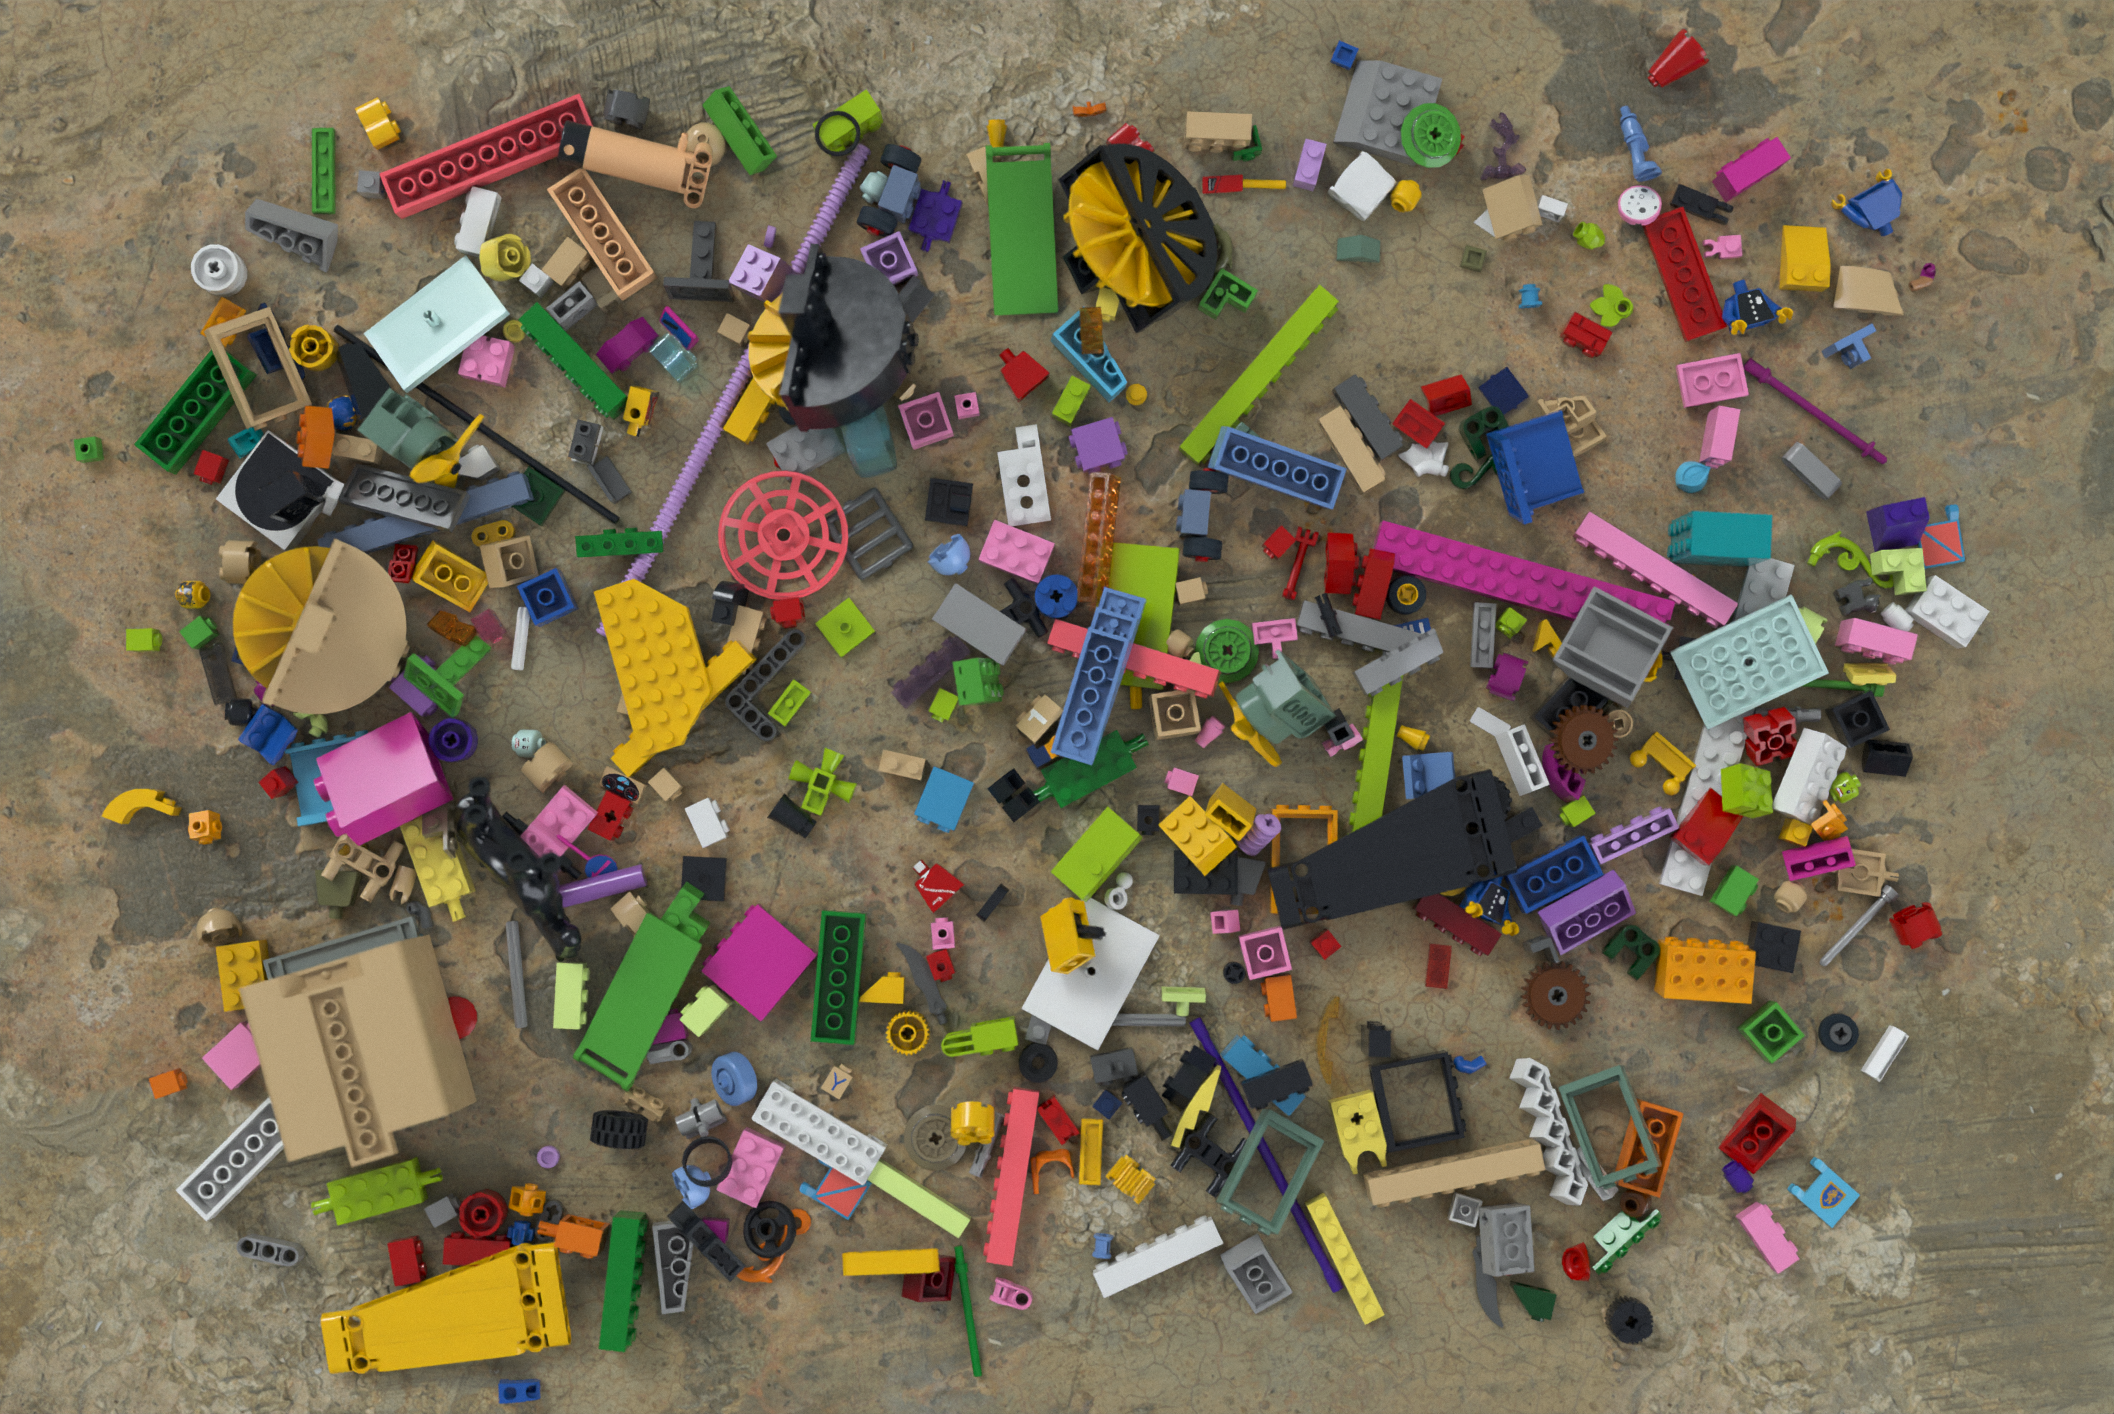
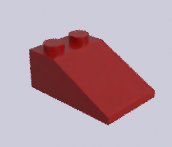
M1710 787L1680 823L1679 829H1676L1669 838L1699 863L1709 866L1724 848L1743 816L1723 811L1722 796Z
M1760 1093L1746 1108L1718 1148L1733 1160L1741 1163L1752 1174H1755L1795 1131L1796 1118Z

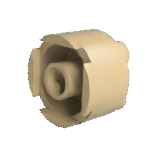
M228 540L225 546H220L219 557L222 559V567L219 571L220 579L225 580L229 584H245L255 570L262 565L261 550L255 547V545H258V542Z
M548 742L533 754L535 757L531 762L528 760L523 765L521 772L538 790L545 793L552 786V782L555 780L559 782L566 776L567 773L565 771L572 766L573 762L553 742Z

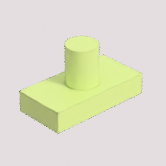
M1161 986L1162 1001L1177 1002L1176 1015L1178 1016L1189 1015L1190 1002L1205 1003V988Z

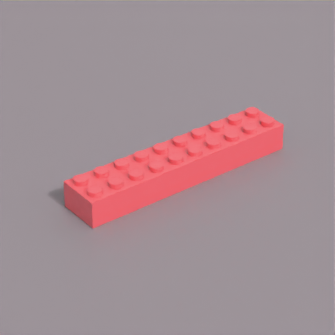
M580 93L379 173L395 214L401 219L468 193L471 191L472 186L483 187L558 157L561 136L566 120L595 127L584 99Z

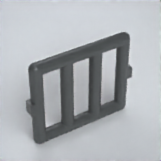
M871 488L853 501L851 499L843 503L845 506L842 507L845 515L873 498L880 508L848 529V539L883 516L886 517L891 525L890 528L851 552L847 545L845 558L860 580H865L883 567L888 568L893 564L892 561L913 548L912 541L877 488ZM836 511L826 517L833 540L835 543L841 544L842 533L840 534L833 524L839 520ZM897 534L903 545L863 570L857 559Z

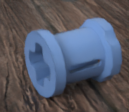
M1095 1233V1251L1092 1253V1256L1110 1259V1243L1113 1240V1235Z

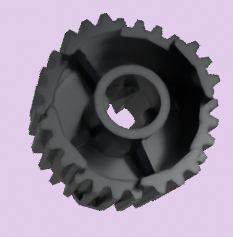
M1624 1295V1298L1622 1296H1619V1299L1615 1298V1301L1612 1302L1613 1305H1609L1610 1309H1607L1608 1313L1604 1317L1606 1320L1605 1324L1610 1332L1619 1341L1627 1344H1634V1342L1638 1344L1639 1341L1643 1342V1339L1646 1340L1653 1332L1652 1323L1654 1321L1652 1320L1651 1311L1648 1310L1649 1308L1640 1300L1632 1297L1628 1298L1626 1295ZM1631 1316L1632 1321L1628 1324L1625 1323L1629 1320L1628 1317Z

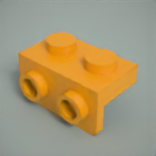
M221 296L200 334L206 337L204 333L206 329L242 317L247 310ZM237 334L220 339L223 347H226L227 344L231 346Z
M1825 800L1823 804L1829 812L1812 822L1811 826L1824 841L1839 838L1841 833L1848 828L1844 823L1847 819L1840 809H1838L1835 803L1830 805Z

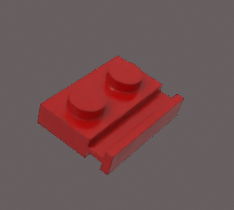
M1411 398L1392 423L1426 449L1445 425L1443 421Z

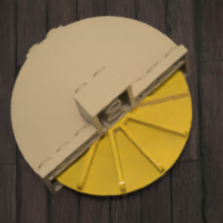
M336 538L333 539L329 548L317 546L295 548L278 554L263 563L244 584L234 609L233 635L235 645L248 671L266 688L262 702L293 712L328 714L351 708L363 702L377 692L387 680L391 681L392 677H397L401 668L398 664L400 658H405L410 648L407 645L408 641L406 639L404 605L400 593L389 574L371 556Z

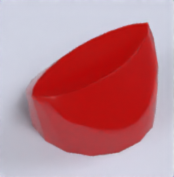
M1584 1242L1568 1248L1562 1256L1563 1270L1572 1280L1589 1281L1590 1259Z

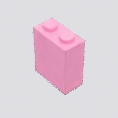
M1718 406L1708 412L1699 463H1705V466L1718 469L1719 466H1724V464L1732 460L1740 409Z
M248 1021L240 1022L202 1057L230 1090L238 1088L261 1067Z

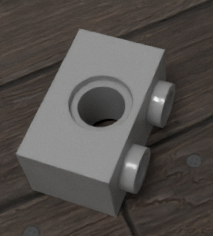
M579 281L546 309L560 326L567 331L598 304Z

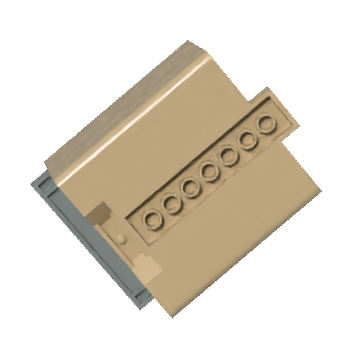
M415 916L263 960L268 980L239 988L288 1162L344 1145L351 1167L398 1153L392 1131L449 1115L477 1102L430 935L420 936Z

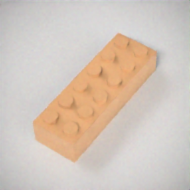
M578 168L547 189L622 301L658 278L585 169Z

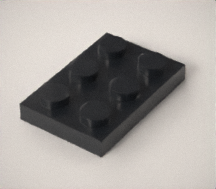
M1174 850V894L1237 895L1238 851H1232L1204 876L1181 850Z

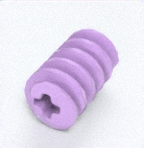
M1259 814L1255 817L1253 826L1240 841L1236 840L1237 845L1247 855L1256 856L1281 831V824L1275 815Z

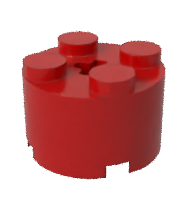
M1921 903L1922 907L1916 908L1915 905L1908 906L1893 914L1894 920L1889 919L1900 945H1909L1911 949L1922 946L1923 941L1936 939L1943 934L1941 931L1942 927L1931 903Z
M482 1189L476 1191L462 1202L459 1208V1222L463 1230L472 1236H488L504 1224L509 1209L506 1201L498 1192ZM483 1209L486 1211L485 1216H481Z

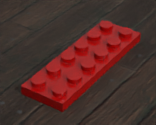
M1684 207L1660 214L1655 221L1642 225L1684 341L1688 342L1725 329L1727 324L1722 319V310Z

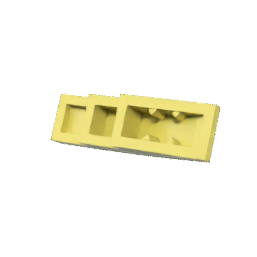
M1217 1065L1210 1072L1190 1103L1186 1106L1177 1125L1171 1146L1179 1148L1185 1128L1194 1130L1199 1111H1209L1221 1066Z

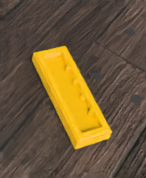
M1081 1118L1079 1185H1101L1103 1119Z

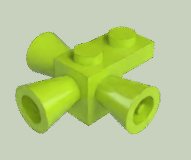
M824 748L821 769L815 767L814 771L800 761H795L788 780L809 783L807 787L809 789L801 808L822 816L831 792L847 803H850L857 783L836 780L837 775L833 774L845 755Z

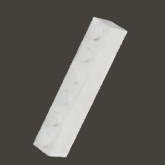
M1206 1215L1194 1220L1195 1224L1191 1226L1182 1225L1176 1228L1175 1233L1169 1236L1162 1234L1156 1237V1242L1149 1245L1147 1243L1140 1244L1135 1247L1136 1251L1130 1254L1123 1252L1115 1257L1116 1260L1110 1263L1104 1261L1095 1266L1096 1269L1093 1270V1275L1103 1297L1106 1298L1223 1244L1212 1217L1207 1218Z

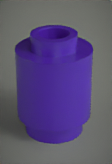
M1733 1160L1722 1168L1724 1178L1736 1193L1742 1192L1744 1194L1752 1189L1754 1179L1741 1163Z

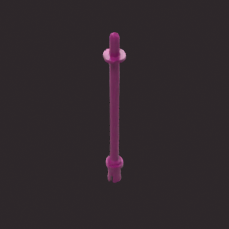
M1751 357L1744 364V370L1757 378V382L1760 384L1768 383L1861 449L1862 458L1869 455L1880 464L1887 462V457L1873 448L1876 442L1872 441L1867 444L1773 377L1770 372L1771 369L1768 367L1764 368Z

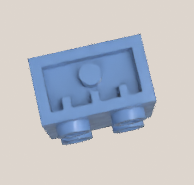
M1453 752L1402 756L1406 799L1418 798L1455 778Z

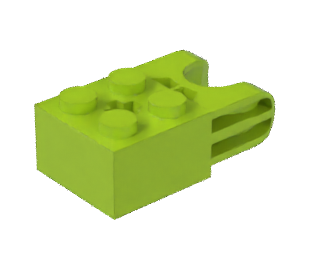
M1011 1016L972 1023L970 1029L949 1032L942 1041V1051L947 1056L955 1057L979 1052L980 1056L993 1054L996 1049H1001L1002 1052L1015 1050V1046H1018L1019 1043L1015 1018Z

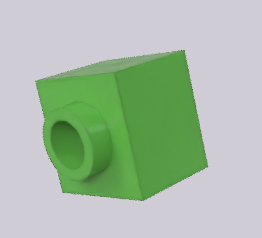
M94 436L74 439L76 461L86 463L104 460L100 438Z

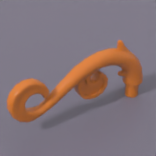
M802 1209L790 1210L794 1217H798L801 1220V1226L797 1228L796 1235L806 1233L811 1226L809 1214ZM783 1225L784 1234L779 1239L778 1247L781 1246L787 1236V1225ZM765 1242L761 1243L759 1247L763 1249ZM785 1253L773 1258L771 1263L761 1270H753L754 1266L745 1267L736 1277L750 1283H772L769 1277L779 1269ZM757 1256L761 1261H769L770 1259Z

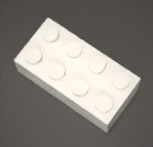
M1804 728L1772 804L1773 809L1789 819H1795L1809 825L1819 819L1823 801L1827 800L1830 787L1836 779L1837 770L1845 757L1847 747L1827 734Z

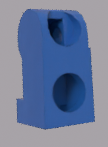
M500 1379L499 1404L533 1401L541 1398L539 1379Z

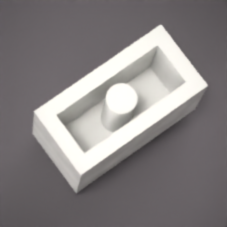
M706 798L685 808L702 848H706L729 837L727 833L730 831L725 819L721 820L718 814L721 810L716 800L712 801L711 798Z

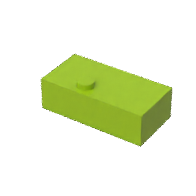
M1107 806L1051 870V873L1079 898L1087 902L1143 837Z

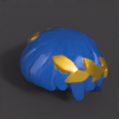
M336 396L327 403L326 408H332L335 429L346 431L358 423L350 396Z

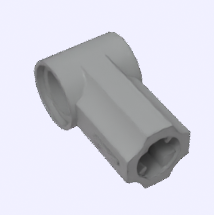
M687 1039L653 1044L647 1053V1059L649 1064L683 1060L691 1054L692 1044ZM677 1044L685 1047L684 1055H680L676 1051Z

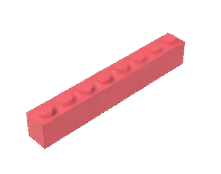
M1055 619L1047 644L1053 646L1052 650L1061 654H1064L1065 651L1072 652V657L1079 659L1088 629ZM1134 643L1125 671L1134 672L1133 676L1145 680L1146 676L1154 678V683L1166 686V683L1175 685L1174 689L1185 693L1189 689L1195 691V696L1207 699V696L1214 697L1221 672L1217 669Z
M1014 1087L1013 1092L1009 1091L1007 1104L1011 1105L1010 1113H1005L1003 1126L1008 1127L1006 1135L1002 1134L1000 1148H1004L1003 1157L998 1156L997 1169L1001 1170L1000 1178H995L993 1191H997L996 1200L992 1199L990 1212L994 1213L993 1221H988L986 1234H990L989 1243L985 1242L983 1256H987V1263L1012 1266L1039 1090Z

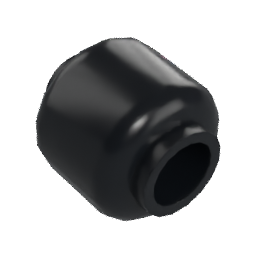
M232 698L229 703L225 704V720H228V723L232 726L247 727L257 712V707L253 706L251 699Z

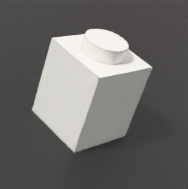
M531 264L519 280L540 298L543 297L554 283L548 275L534 264Z

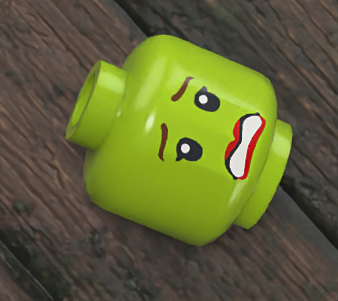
M1842 772L1833 781L1829 794L1834 802L1845 803L1859 795L1858 787L1861 786V783L1855 774L1851 776L1848 772Z

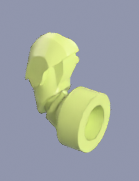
M293 712V715L299 719L306 717L310 719L312 725L309 731L310 735L318 738L322 732L327 734L328 720L324 714Z

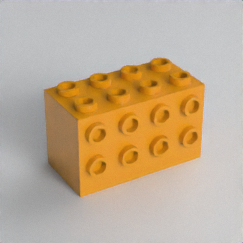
M1666 936L1665 940L1658 939L1660 953L1656 959L1654 991L1660 996L1668 999L1752 1004L1756 952L1750 949L1749 945L1743 944L1742 941L1731 940L1730 944H1726L1717 939H1708V942H1701L1697 938H1687V941H1681L1677 937Z

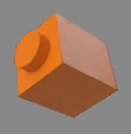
M181 1068L149 1078L155 1099L187 1089V1077L181 1071Z

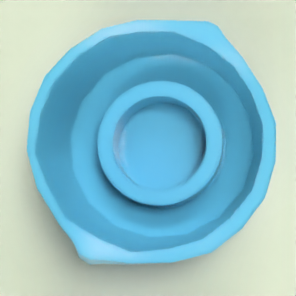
M1696 461L1684 462L1676 471V486L1687 493L1700 491L1707 483L1711 468Z

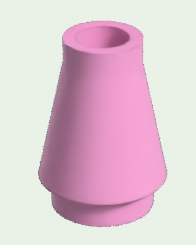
M1212 715L1210 719H1206L1195 741L1205 748L1211 741L1223 733L1225 725Z

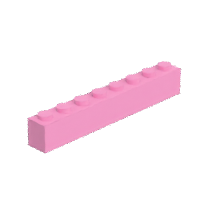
M1590 511L1573 535L1579 545L1591 547L1595 550L1594 553L1603 559L1607 557L1612 560V564L1616 568L1628 570L1632 573L1631 576L1640 582L1646 581L1650 584L1652 590L1660 594L1661 592L1669 596L1668 599L1675 601L1677 605L1683 604L1687 607L1689 613L1697 617L1699 615L1706 619L1705 622L1714 628L1725 626L1738 606L1737 602Z

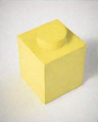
M1104 287L1100 289L1094 311V316H1097L1098 320L1103 322L1115 321L1120 302L1115 291Z

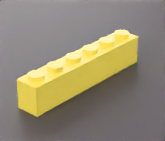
M1322 1193L1304 1202L1364 1324L1366 1325L1384 1316L1326 1195Z

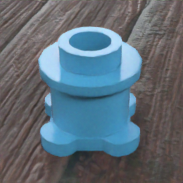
M1536 284L1523 285V289L1519 290L1522 300L1519 309L1538 308L1542 305V301H1539L1538 296L1540 288H1536Z

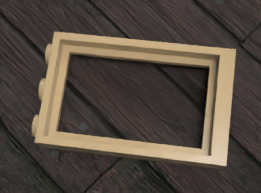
M270 307L221 323L204 331L246 429L253 427L255 431L266 427V422L274 420L275 423L288 419L287 414L294 412L295 416L304 413L305 406L312 405ZM264 324L297 401L254 417L220 339Z

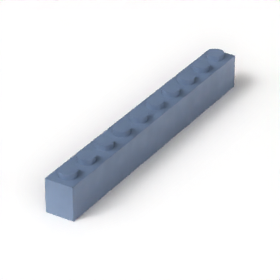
M517 471L507 474V478L502 480L494 478L486 481V485L467 487L465 492H468L470 498L456 525L512 508L511 506L527 503V500L533 501L534 496L530 490L528 477ZM384 515L385 518L378 520L377 518L367 519L360 526L356 524L346 526L344 531L338 533L336 531L323 534V538L317 540L319 547L329 548L333 539L336 538L362 550L366 554H370L441 530Z

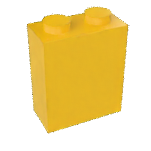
M1222 783L1209 798L1205 816L1236 840L1240 841L1253 826L1257 809Z

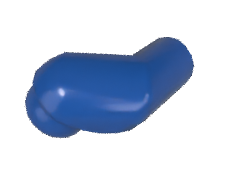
M1481 1055L1472 1061L1464 1060L1462 1056H1458L1453 1060L1455 1069L1467 1074H1472L1487 1065Z

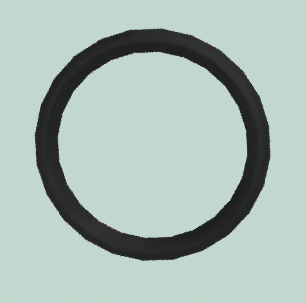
M832 111L825 114L818 121L815 128L817 145L822 151L831 156L849 154L860 141L861 133L858 122L853 116L843 111ZM837 115L848 118L856 129L854 143L847 150L841 152L827 149L821 143L819 137L822 123L829 117Z

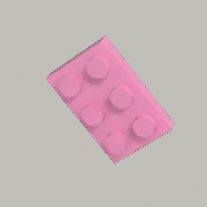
M1741 353L1675 366L1684 408L1749 395Z

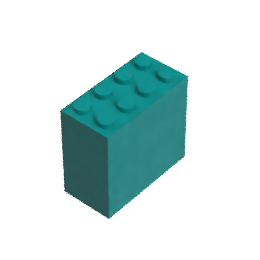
M1691 511L1672 520V524H1669L1668 536L1671 537V545H1668L1667 557L1674 564L1749 567L1771 559L1773 515Z

